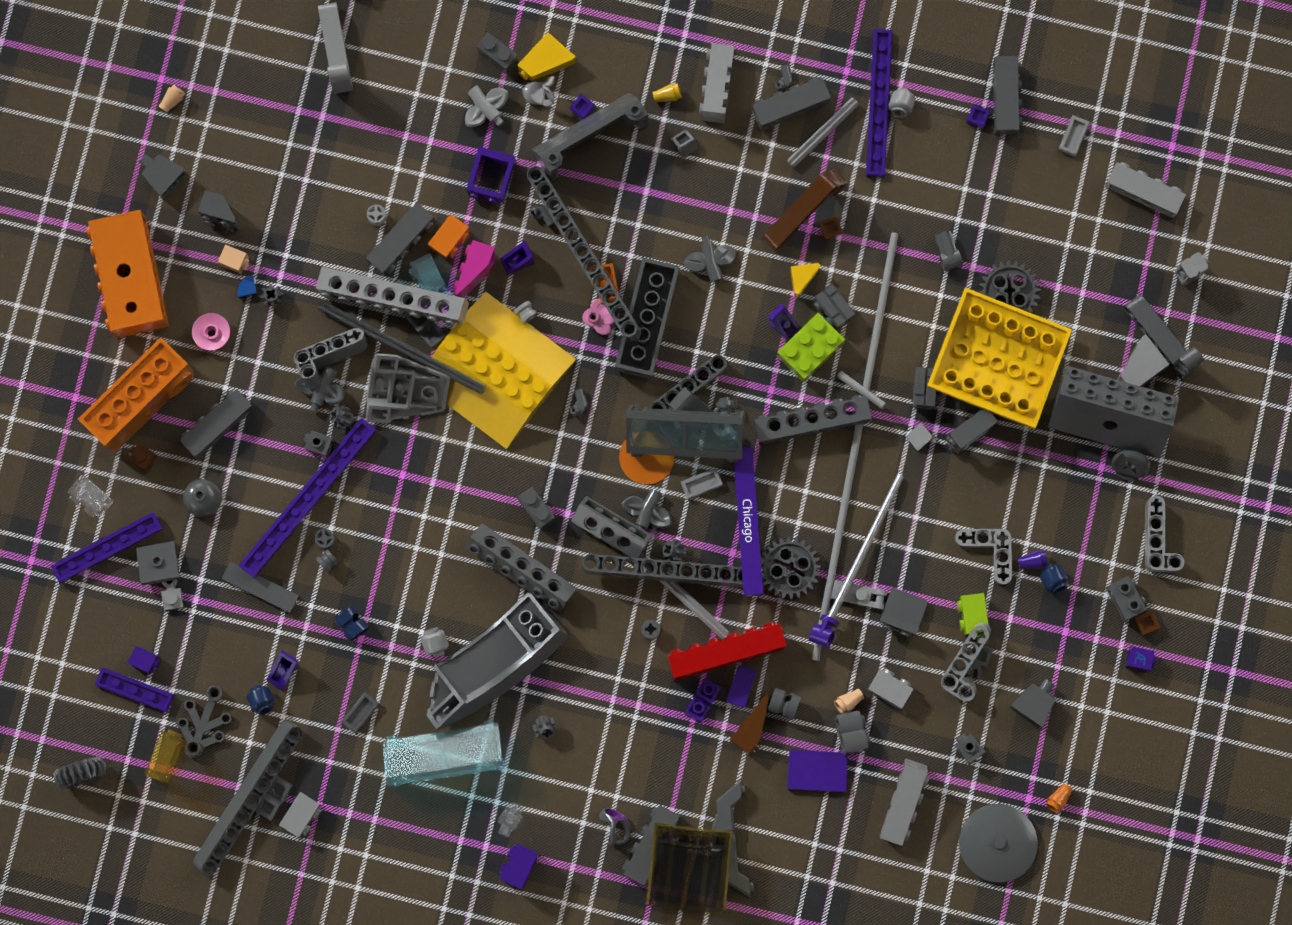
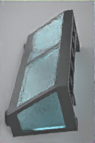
M630 405L626 410V453H631L633 457L651 454L724 458L728 462H738V459L743 457L745 411L735 410V413H730L729 415V411L720 413L648 409V407H644L642 410L640 405Z

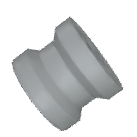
M372 205L367 210V218L370 224L381 226L385 223L387 216L382 206Z
M530 301L524 302L514 310V313L521 318L522 324L531 321L538 314L536 310L532 309Z

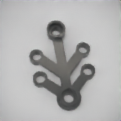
M213 685L207 689L208 701L201 719L196 710V702L191 699L184 702V708L189 712L196 728L194 738L188 728V719L179 718L177 726L182 730L186 739L184 752L190 758L201 756L205 747L216 742L222 743L225 740V734L222 731H216L213 736L202 740L205 732L222 724L228 725L232 722V716L229 713H223L219 718L209 722L216 701H219L223 696V691L218 686ZM214 690H217L219 693L217 697L212 696ZM192 702L193 708L188 709L187 703ZM225 715H228L230 718L228 722L223 721ZM182 720L186 721L185 727L180 726ZM218 733H221L223 736L221 740L216 739ZM192 745L197 746L196 752L191 751Z

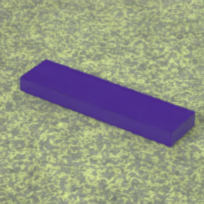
M103 667L95 683V686L168 713L174 698L172 693Z

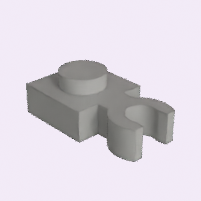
M177 579L173 580L171 584H167L166 581L162 582L166 587V591H161L164 611L184 608L181 588H175L178 582Z

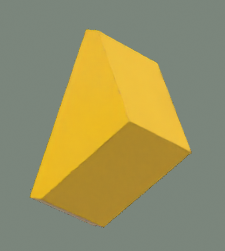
M819 263L791 266L790 272L795 298L800 296L820 270L821 265Z

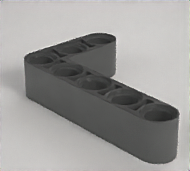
M1138 295L1124 306L1127 314L1142 333L1148 336L1180 379L1185 378L1204 361L1203 356L1196 348L1193 347L1189 351L1184 349L1143 296Z
M715 355L654 401L649 409L661 407L664 410H672L673 408L668 402V398L671 395L677 396L685 384H691L693 386L691 392L696 395L726 371L727 361L725 357ZM721 361L724 366L721 369H716L713 363ZM705 372L709 377L707 380L702 381L698 378V374ZM653 420L676 449H682V445H678L676 442L678 437H682V425L678 421ZM667 422H673L675 428L667 430L664 425ZM686 432V440H687L686 449H687V448L689 447V445H690V436H689V434Z

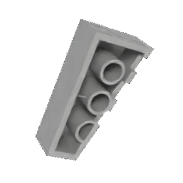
M712 43L711 49H707L706 60H709V67H705L704 78H707L706 85L702 86L701 96H704V103H700L699 109L702 121L725 123L734 46Z

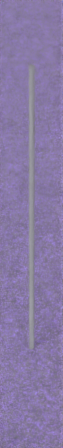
M891 233L864 376L863 387L869 391L899 234ZM863 424L855 425L820 617L822 614L828 615ZM818 644L814 645L813 661L820 660L822 646Z

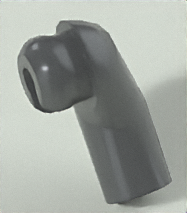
M790 65L780 67L782 78L775 83V88L778 91H786L793 82Z
M584 389L574 391L577 402L570 408V413L573 416L578 417L582 415L588 406Z

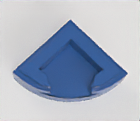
M253 275L246 277L240 283L237 291L238 298L257 294Z

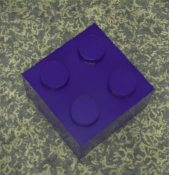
M518 843L515 847L511 846L507 854L510 859L507 865L503 863L498 873L501 875L500 880L523 890L540 854Z

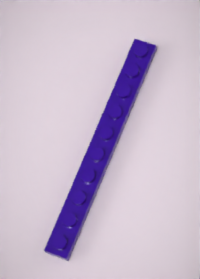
M362 418L356 423L239 564L241 569L253 578L259 574L377 430Z

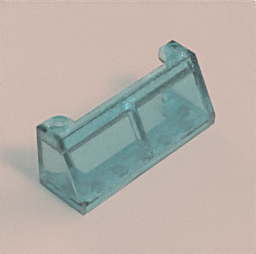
M494 720L483 721V725L402 738H398V735L387 736V740L382 741L387 786L394 788L400 787L402 784L409 785L424 781L490 772V770H506L499 724L494 723Z

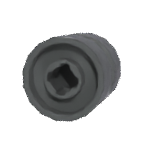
M775 687L767 711L774 714L782 713L783 717L793 720L801 696L793 693L787 695L786 691Z

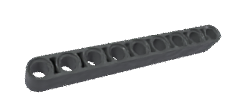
M598 554L586 555L581 563L582 571L589 575L743 588V581L739 578V574L742 573V567ZM592 560L595 563V567L590 569L586 566L585 562ZM612 562L615 568L608 570L605 567V563ZM624 564H632L634 571H626ZM650 565L653 568V572L650 574L644 572L643 566ZM663 567L671 568L672 574L665 575L662 570ZM682 569H689L691 576L685 577L682 574ZM707 570L710 573V578H703L701 571ZM727 572L729 580H723L720 577V573Z
M283 721L278 726L196 854L193 866L203 875L212 876L217 871L302 738V729L291 721Z

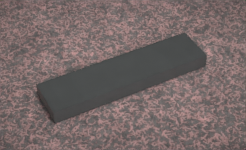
M232 562L229 563L222 577L223 580L289 613L292 612L299 598V595L259 575L255 578L251 577Z

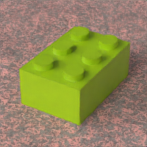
M817 313L777 352V357L804 383L844 344L845 339Z

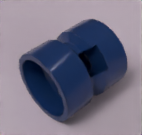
M355 606L347 608L334 618V622L339 629H344L343 634L349 642L354 641L370 628L364 619L359 618L360 613Z

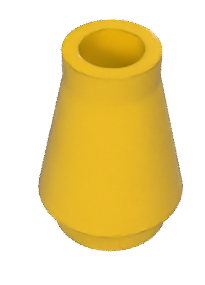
M671 83L653 92L655 103L678 101V99L682 98L678 83Z

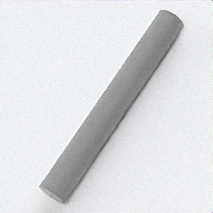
M839 372L837 377L864 397L867 396V399L879 408L884 409L886 403L844 372Z

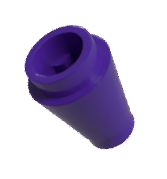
M1037 550L1018 558L1020 569H1043L1044 566L1048 565L1045 551Z

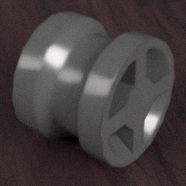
M321 529L315 535V542L323 550L331 549L335 544V536L330 530Z
M328 549L324 551V555L316 558L327 573L331 572L333 566L340 564Z
M650 619L642 624L641 632L643 637L647 640H654L660 635V625L657 621Z

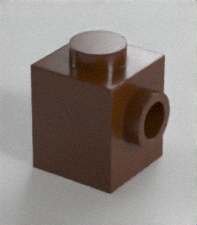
M137 444L136 447L133 446L128 454V461L149 472L158 456L151 450Z

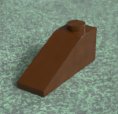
M767 694L730 739L733 744L747 755L750 752L754 754L760 747L758 742L761 739L769 701V695Z

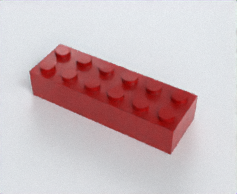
M771 622L765 624L759 630L756 627L747 629L745 634L738 635V632L727 635L726 639L721 641L719 638L709 640L707 645L701 646L700 643L689 646V650L682 651V648L670 651L671 655H668V662L673 680L677 681L786 649L787 645L781 624Z

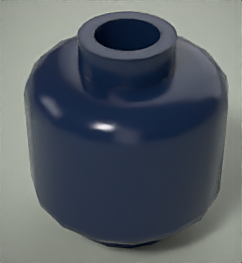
M1049 564L1042 569L1043 572L1040 575V580L1048 592L1057 594L1067 588L1069 578L1060 565L1053 566V564Z
M256 685L250 689L247 695V701L252 712L265 715L272 711L275 700L268 687Z

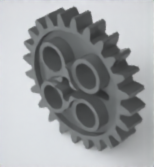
M1008 260L1006 266L999 262V268L992 265L993 272L987 270L988 277L982 276L985 283H980L979 286L984 288V290L978 293L993 299L1001 296L1005 299L1006 304H1008V293L1004 291L1008 288L1007 275H1010L1011 290L1015 291L1011 295L1012 306L1032 313L1033 310L1030 306L1037 307L1038 304L1034 300L1040 299L1035 293L1041 291V289L1035 288L1040 283L1039 281H1033L1036 274H1029L1031 268L1025 271L1024 263L1017 267V261H1015L1014 265H1011ZM1021 277L1024 280V284L1016 286L1013 279ZM1002 278L1005 281V285L997 287L994 284V280ZM1016 296H1022L1025 300V303L1023 305H1017L1014 302V298Z
M787 537L786 542L780 538L779 544L774 541L772 542L773 548L766 547L769 553H762L765 560H761V564L764 565V567H761V570L764 572L762 579L766 578L763 586L770 585L768 592L774 589L776 590L775 596L782 593V599H784L787 594L790 600H792L793 594H796L799 599L800 592L807 595L806 588L813 590L811 583H818L814 577L820 576V573L816 572V570L820 569L821 565H816L820 558L813 557L816 551H809L812 546L811 544L805 547V540L799 544L797 537L794 539V542H791L790 537ZM788 551L791 554V558L783 560L780 553ZM777 559L786 566L792 564L793 569L798 572L804 573L805 577L800 576L798 573L792 570L788 573L786 571L787 568L785 566L775 563L774 560ZM799 560H806L808 567L805 569L799 568L797 565ZM773 568H780L782 575L774 577L771 573ZM795 576L799 579V584L792 586L789 584L788 579Z

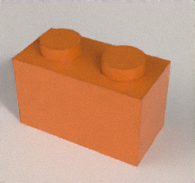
M450 214L430 240L428 246L432 251L448 261L450 257H455L461 242L465 243L469 238V227Z

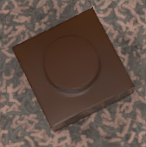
M837 216L818 223L825 241L844 233Z
M1153 610L1134 618L1142 636L1161 628Z

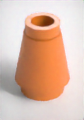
M1063 783L1062 786L1047 798L1046 806L1055 813L1063 811L1073 791L1072 788Z

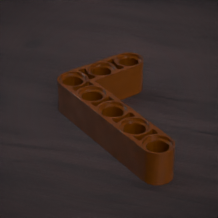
M835 169L823 172L767 230L762 239L774 251H777L828 197L838 194L848 182Z

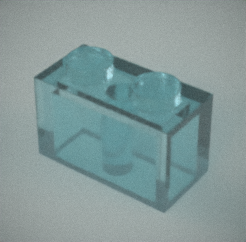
M430 253L410 262L411 269H409V273L413 280L417 279L419 286H416L417 288L439 293L448 291Z

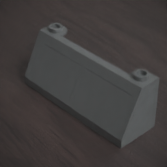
M628 93L533 148L532 152L552 183L559 178L558 169L562 166L563 154L621 120L624 121L627 128L634 125L641 131L648 127V113L640 100Z

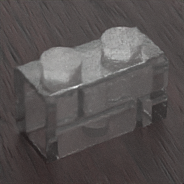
M83 474L67 491L71 494L69 498L77 505L83 504L86 507L84 511L91 517L95 515L100 518L114 502L112 498Z

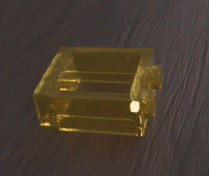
M169 729L167 733L161 731L144 775L167 784L169 783L186 741L181 738L182 734Z

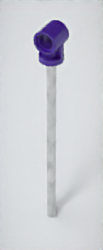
M896 475L829 614L821 615L820 620L822 624L816 623L813 626L809 635V641L827 649L831 646L835 637V631L832 628H837L839 624L835 617L904 476Z

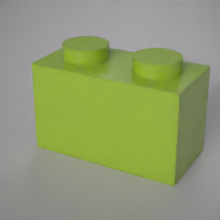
M984 593L960 596V601H957L958 613L961 612L962 620H959L960 631H964V636H968L977 623L984 622L988 624ZM981 629L978 634H984V630Z

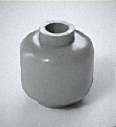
M905 88L894 91L889 102V109L892 114L900 118L910 115L915 104V96Z
M438 627L424 631L421 642L425 653L434 657L444 655V650L449 647L445 632L439 630Z

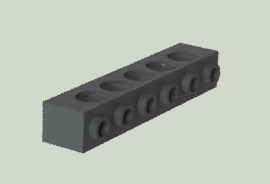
M855 395L851 397V400L846 401L844 399H836L832 401V404L827 405L825 403H817L813 408L808 409L805 406L798 407L794 412L789 413L787 410L779 411L775 416L770 417L768 414L760 415L757 417L758 419L754 420L759 445L872 422L867 396ZM853 407L856 412L853 415H847L845 409ZM829 411H834L837 413V416L834 419H828L826 414ZM810 415H816L818 420L815 423H809L807 418ZM791 419L799 421L796 427H791L788 423ZM772 423H779L780 429L772 431L770 425Z
M483 523L472 534L465 547L472 554L485 561L488 565L510 578L520 587H523L559 613L568 604L577 589Z

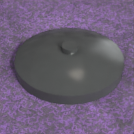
M991 804L977 809L966 819L960 831L959 850L963 862L974 875L989 882H1007L1020 877L1030 868L1037 853L1038 842L1033 824L1024 813L1009 805Z

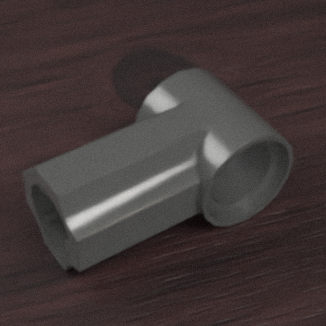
M951 231L935 235L943 270L947 271L963 266L961 254L956 249Z

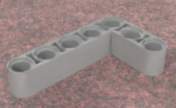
M337 3L319 5L318 11L329 64L327 68L331 86L335 94L352 91L353 85Z

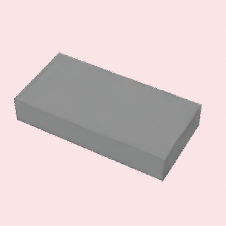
M1072 115L1058 151L1076 157L1090 122Z
M716 468L680 482L687 500L723 486Z

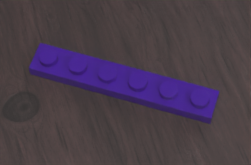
M152 512L51 565V568L61 584L160 532L163 528L156 514Z

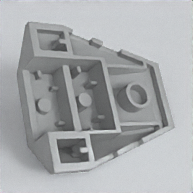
M377 353L372 361L369 378L366 422L389 423L394 419L403 418L404 420L409 419V416L419 414L424 416L445 411L450 377L397 355Z

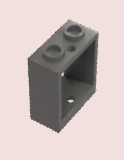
M982 409L950 432L946 438V445L951 452L955 451L956 454H959L992 430L998 421L991 412Z

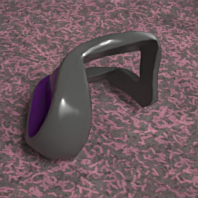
M604 808L600 812L599 818L603 822H611V842L608 843L610 845L627 843L631 836V827L628 819L614 809ZM617 822L623 823L624 840L616 841L615 828Z

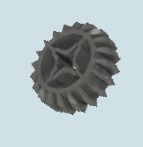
M92 757L57 769L53 775L57 788L63 790L95 781L104 777L107 771L103 758Z

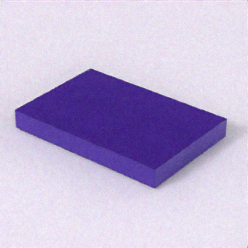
M789 750L787 789L846 792L848 755H843L840 752Z

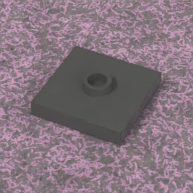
M174 541L136 548L140 583L142 586L180 579L176 544Z

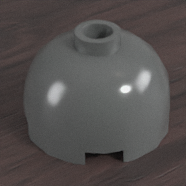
M198 479L189 483L183 494L184 505L194 516L200 518L210 517L220 507L222 493L219 487L212 481Z

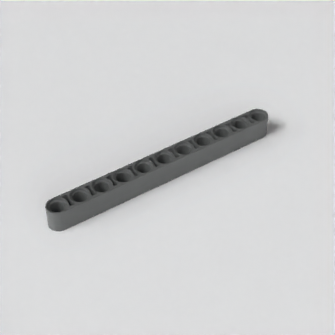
M539 166L531 167L527 172L530 183L617 327L627 340H638L641 336L640 327L547 174ZM541 173V177L534 180L535 175ZM550 189L549 194L543 195L544 190ZM555 204H560L557 210H552ZM569 219L567 225L561 226L563 220ZM578 234V238L575 241H571V237ZM583 250H588L585 256L580 257V253ZM597 265L594 272H589L591 266ZM606 280V285L599 288V283ZM611 296H616L613 303H608V299ZM620 312H625V316L623 318H617ZM635 327V331L632 334H627L629 328Z

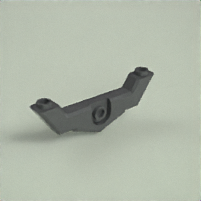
M739 780L716 800L717 814H715L708 843L719 867L722 868L723 882L750 897V894L754 893L753 882H749L748 877L738 872L733 807L745 795L744 784H740Z

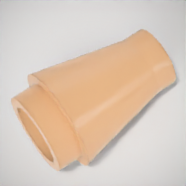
M173 84L172 87L168 88L159 107L168 113L170 109L184 99L185 93Z
M859 689L837 697L834 704L841 714L849 713L864 699V695Z

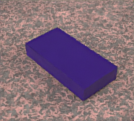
M738 665L726 702L744 708L757 671Z

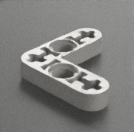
M961 529L956 533L955 543L960 547H993L995 582L999 585H1006L1011 581L1012 548L1009 531L1006 529ZM962 533H965L966 537H972V533H975V544L971 543L972 539L962 543V540H959L958 537H961ZM1001 533H1003V535L1007 537V539L1004 540V547L1008 546V549H997V546H1001V541L997 539V537H999ZM978 534H987L988 541L980 543L977 538ZM999 552L1007 554L1008 560L1006 562H1000L997 559ZM997 565H1008V568H1004V574L1008 575V578H1005L1004 581L998 578V575L1001 574V568H997Z

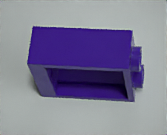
M479 146L466 188L467 194H470L469 196L475 199H480L481 197L488 199V202L493 204H499V202L504 204L516 164V157ZM482 159L507 166L500 193L474 186Z

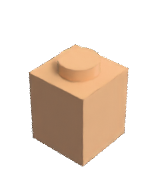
M225 245L218 263L224 268L242 274V271L247 269L250 260H248L247 253Z

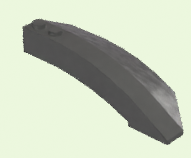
M528 592L480 636L453 655L434 665L435 678L431 685V704L427 711V717L435 728L440 730L478 711L526 678L567 641L570 636L536 597Z

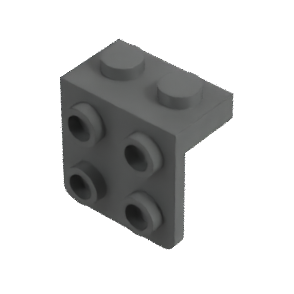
M893 588L890 591L879 624H882L884 629L893 631V629L898 630L905 637H915L927 606V600Z

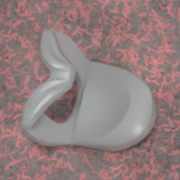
M551 76L545 82H531L525 85L522 92L524 99L534 105L552 106L554 104V96L549 87L554 84L555 77Z

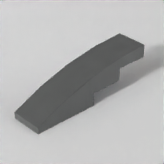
M396 279V280L393 282V283L402 284L398 279ZM395 294L389 296L391 301L395 298ZM409 298L406 301V305H410L413 302V298ZM403 312L402 315L432 350L436 349L446 338V335L435 322L428 320L426 316L416 318L410 316L408 312Z

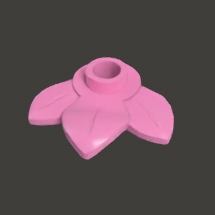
M598 298L583 313V322L587 326L593 327L599 334H611L609 324L614 323V320L604 303H600ZM590 314L595 316V320L590 318Z

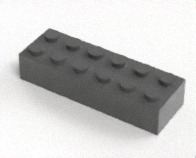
M642 258L629 309L640 327L641 336L636 341H629L623 335L615 371L653 379L680 266ZM635 327L629 328L627 334H632L635 331Z

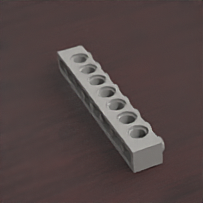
M326 267L321 268L316 289L321 293V296L327 298L336 296L339 297V300L345 302L354 300L357 304L363 306L372 304L380 310H385L386 307L398 314L408 312L410 316L416 318L426 316L428 320L434 322L444 320L446 324L452 326L457 324L463 325L469 305L465 298ZM342 282L341 287L335 289L336 284ZM356 286H360L359 291L353 293V289ZM377 290L376 296L370 297L371 292ZM395 294V298L392 301H388L389 296ZM409 298H413V302L410 305H406V301ZM431 302V306L428 309H424L425 303ZM449 306V310L446 313H442V308Z

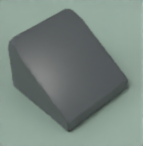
M687 129L671 138V141L683 158L699 148L696 140Z

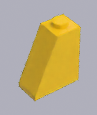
M547 32L520 61L518 73L525 80L529 79L534 82L575 64L576 56Z

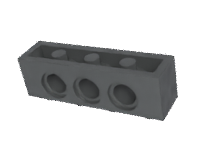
M588 496L579 504L571 520L579 528L585 529L592 533L594 537L607 542L612 548L622 551L627 557L639 558L652 537L648 532Z

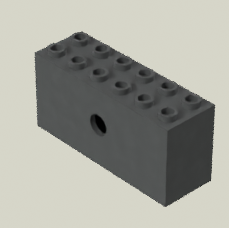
M1066 366L1054 398L1048 428L1160 459L1174 425L1179 397Z

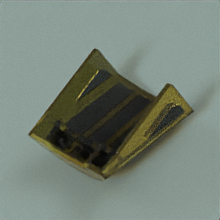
M654 822L644 905L681 911L723 913L726 909L733 831L674 826V824Z

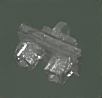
M509 803L497 822L501 824L499 834L509 837L513 829L516 830L523 817L519 804Z

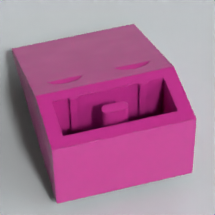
M474 240L471 245L468 244L465 251L466 261L461 263L459 269L460 279L454 283L453 291L455 296L465 298L491 273L496 258L495 247Z

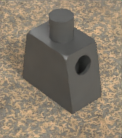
M145 154L139 161L146 168L142 172L143 177L163 200L187 175L183 167L160 154L154 160Z
M1044 679L1040 687L1032 683L1011 704L1010 708L1037 727L1042 728L1055 701V698L1049 694L1055 685L1047 679Z

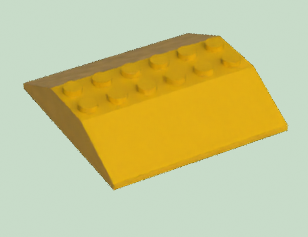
M965 288L927 387L1036 429L1072 329Z
M485 292L466 312L463 325L457 324L453 327L432 357L439 360L438 362L442 364L445 363V365L447 364V366L455 368L459 373L470 376L469 378L473 379V381L476 379V381L478 380V382L480 381V383L482 382V384L486 385L485 392L480 394L450 378L446 404L505 449H508L576 359L529 323L522 324L521 318Z

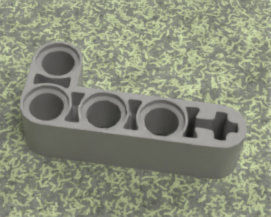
M1156 495L1151 497L1145 504V567L1150 572L1175 573L1183 568L1185 562L1180 554L1165 553V501L1162 497ZM1154 501H1156V505H1159L1156 509V515H1152L1155 512V507L1151 506ZM1151 520L1159 522V529L1152 528ZM1151 539L1159 541V548L1151 546ZM1151 558L1158 559L1159 567L1151 565ZM1174 558L1178 561V568H1173L1170 565V559Z
M984 622L977 623L941 680L942 687L962 701L972 700L977 691L976 685L964 676L990 636L991 628ZM983 629L984 634L981 635L978 641L975 638L977 637L979 631ZM974 645L976 652H968L966 646ZM963 661L966 667L960 669L957 667L956 662ZM946 677H953L956 683L948 684ZM969 687L972 690V694H964L962 688Z

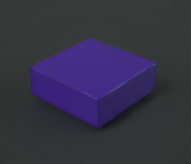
M580 94L569 107V110L583 120L588 117L596 105Z
M973 104L966 123L984 129L991 111Z

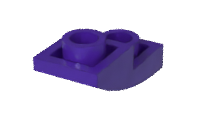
M704 678L684 714L702 723L721 687Z

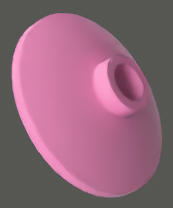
M206 313L194 322L192 337L200 348L208 351L218 350L227 343L230 337V327L226 319L221 315ZM214 330L215 335L209 336V331Z

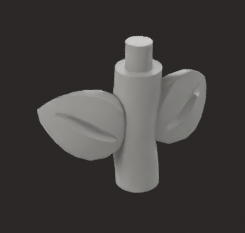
M478 85L473 87L468 92V95L475 105L466 112L465 124L467 127L479 126L485 122L486 118L491 123L495 122L497 126L502 125L504 121L501 119V113L497 109L505 105L508 91L502 88H494L485 97Z

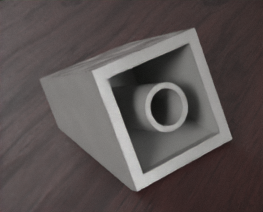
M1145 334L1136 344L1117 380L1143 387L1162 373L1169 363Z

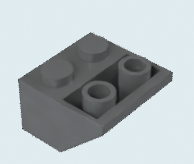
M205 190L198 209V213L205 220L204 223L211 226L218 224L223 226V229L231 232L234 229L239 231L240 226L224 196Z

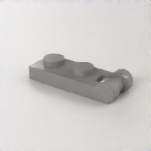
M834 580L832 600H836L844 581ZM852 583L843 602L884 610L885 604H883V601L888 591ZM871 594L877 595L876 602L870 601Z

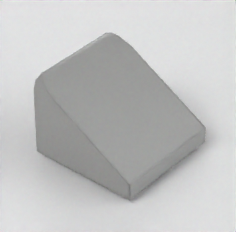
M922 423L905 436L917 451L933 439V436Z

